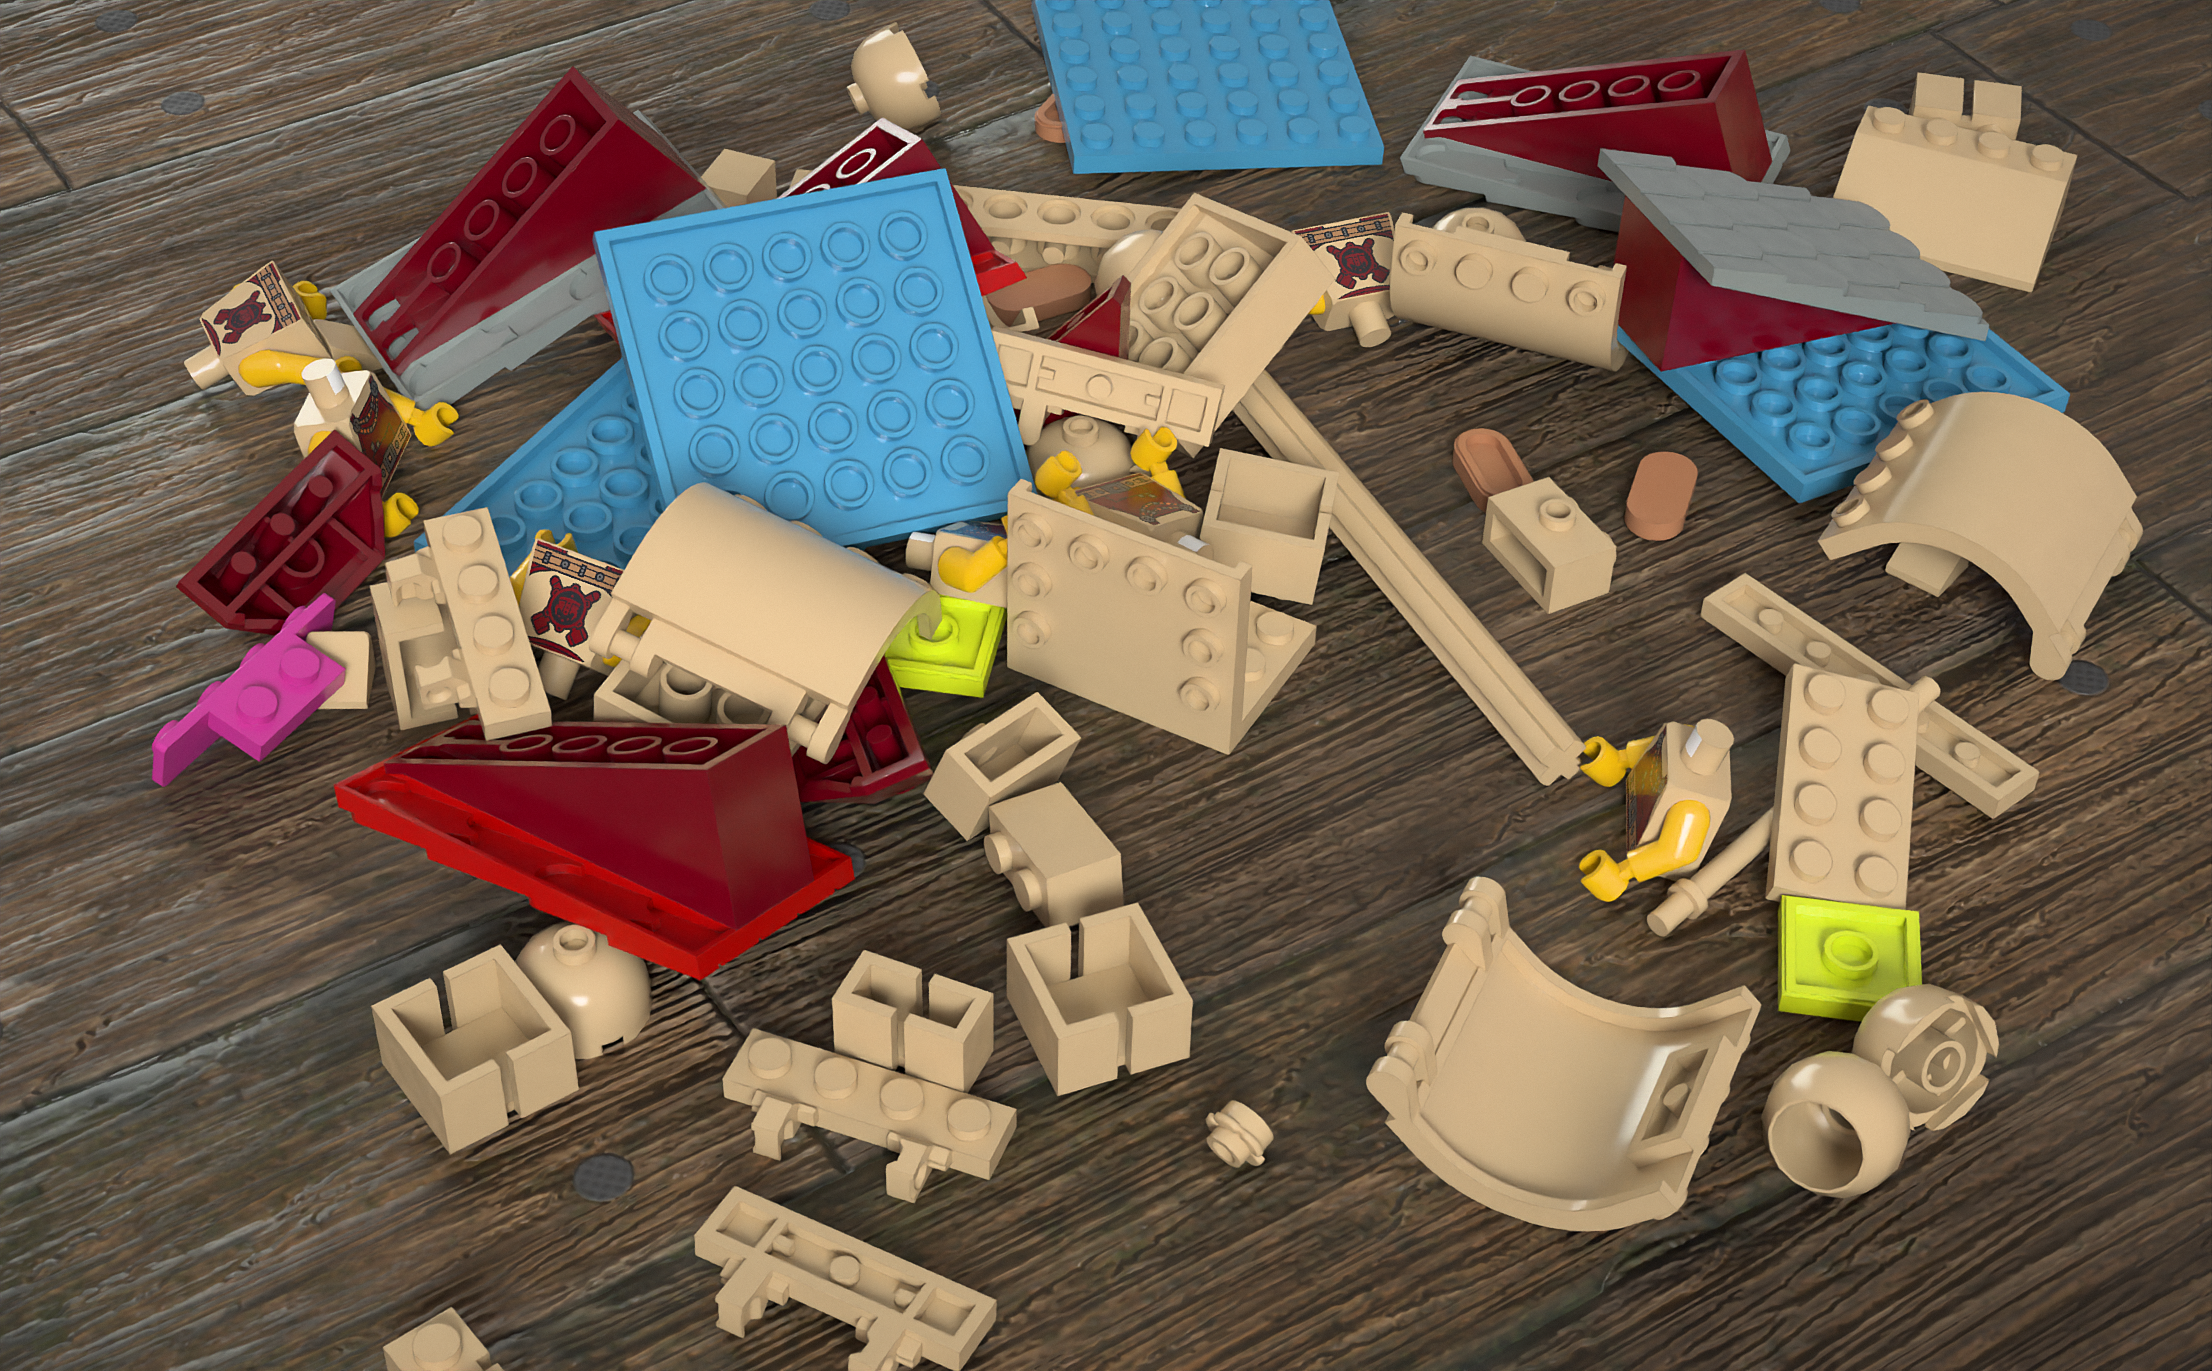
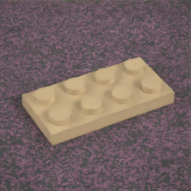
M1795 663L1792 665L1785 679L1765 899L1780 902L1781 896L1787 895L1906 910L1920 693Z

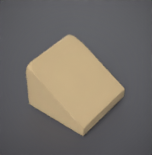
M322 319L312 320L332 357L330 359L335 361L340 357L351 356L360 362L362 370L371 372L383 368L355 326Z
M1903 542L1899 544L1888 561L1885 572L1939 597L1968 567L1969 560L1937 547Z
M364 631L308 633L306 638L308 644L346 669L344 685L318 709H368L376 668L371 635Z

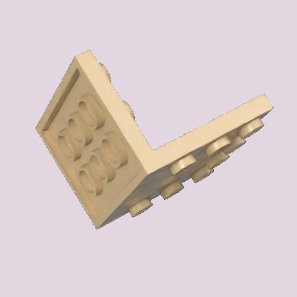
M1020 479L1008 492L1007 667L1230 755L1315 645L1317 626L1250 601L1253 565L1240 561L1235 568L1229 567L1032 493V483Z

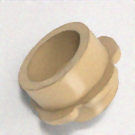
M1231 1100L1220 1112L1208 1114L1206 1123L1212 1133L1207 1137V1143L1218 1157L1236 1168H1239L1245 1161L1254 1166H1259L1265 1161L1262 1154L1273 1141L1274 1136L1268 1125L1253 1110L1240 1102Z

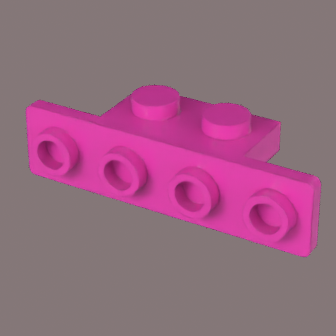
M323 593L307 608L305 606L296 608L286 619L282 630L266 645L258 643L252 647L243 658L239 669L223 683L221 681L212 683L203 692L196 707L180 721L172 720L159 731L152 744V752L154 753L152 780L162 787L167 786L221 736L260 762L343 686L346 669L306 642L307 635L310 632L332 631L336 600Z

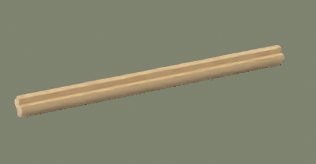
M1264 369L1232 411L1272 459L1339 472L1329 524L1332 532L1539 782L1550 786L1560 775L1567 779L1574 776L1580 770V766L1584 764L1578 756L1587 748L1586 745L1272 376Z

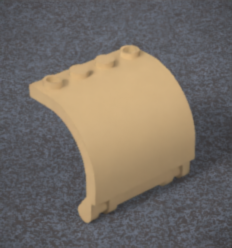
M1402 212L1395 224L1390 272V302L1393 314L1397 318L1611 371H1617L1623 365L1629 350L1617 341V329L1626 265L1615 263L1613 268L1602 265L1595 268L1569 261L1570 252L1462 226H1457L1454 233H1448L1412 224L1413 215Z
M1971 392L1953 395L1933 403L1923 399L1908 405L1897 415L1896 419L1898 422L1889 436L1876 446L1875 451L1877 453L1868 467L1854 479L1855 486L1846 500L1833 510L1831 514L1833 519L1819 538V544L1829 560L1882 544L1903 542L1937 547L1969 560L2002 585L2017 604L2033 630L2029 662L2032 671L2046 680L2062 678L2072 662V654L2078 651L2085 639L2086 629L2084 624L2111 576H2116L2123 571L2130 558V552L2136 548L2142 537V525L2131 508L2137 498L2136 494L2114 458L2097 438L2075 420L2045 404L2012 394Z
M702 482L689 487L681 493L650 528L612 590V600L591 635L589 650L606 659H610L615 655L630 662V670L647 679H651L656 674L663 661L772 713L767 724L786 725L789 740L806 747L807 756L827 764L839 746L857 700L881 658L899 632L912 618L917 616L919 634L927 639H932L942 620L940 595L929 583L917 576L895 572L879 564L872 556L860 549L842 547L823 538L818 531L807 524L794 520L790 522L768 512L760 503L741 494L734 496L709 483ZM633 612L651 620L642 638L626 631ZM809 696L828 705L819 724L801 716Z
M1486 877L1470 879L1459 899L1461 909L1451 914L1443 929L1442 936L1447 947L1409 1021H1400L1393 1026L1385 1042L1387 1056L1380 1057L1375 1061L1366 1079L1368 1090L1389 1112L1385 1123L1419 1160L1446 1183L1495 1211L1532 1224L1562 1230L1588 1232L1619 1229L1653 1218L1661 1220L1669 1217L1678 1211L1687 1198V1187L1701 1154L1709 1144V1133L1721 1104L1730 1092L1729 1084L1740 1057L1750 1043V1033L1762 1006L1761 1003L1745 985L1690 1005L1674 1008L1636 1007L1607 1000L1589 993L1552 971L1510 928L1505 891L1497 882Z

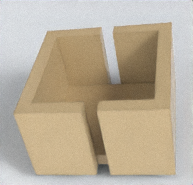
M1220 448L1200 540L1213 547V561L1235 568L1240 561L1253 565L1252 593L1312 605L1325 551L1339 472Z
M387 582L370 585L385 679L400 730L458 718L455 703L424 710L415 680L416 665L425 668L438 665L445 656L453 658L452 650L458 648L446 604H436L435 598L422 600L412 597L403 599L398 606L394 607ZM469 707L470 715L478 714L476 707Z
M1138 902L1079 919L1078 978L1070 980L1071 930L1066 922L1007 939V998L1057 1096L1117 1079L1118 1067L1126 1065L1131 1075L1190 1057L1193 1000Z
M501 944L443 971L453 1031L447 1034L444 1032L437 986L431 978L371 1006L382 1064L450 1155L508 1126L507 1113L515 1110L521 1118H524L579 1090L571 1031Z

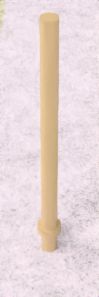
M1927 676L1921 677L1907 689L1908 691L1920 693L1919 713L1940 696L1939 685ZM1774 806L1690 879L1681 878L1669 887L1667 892L1668 898L1647 916V923L1654 933L1665 937L1686 918L1696 919L1708 907L1707 900L1770 845Z

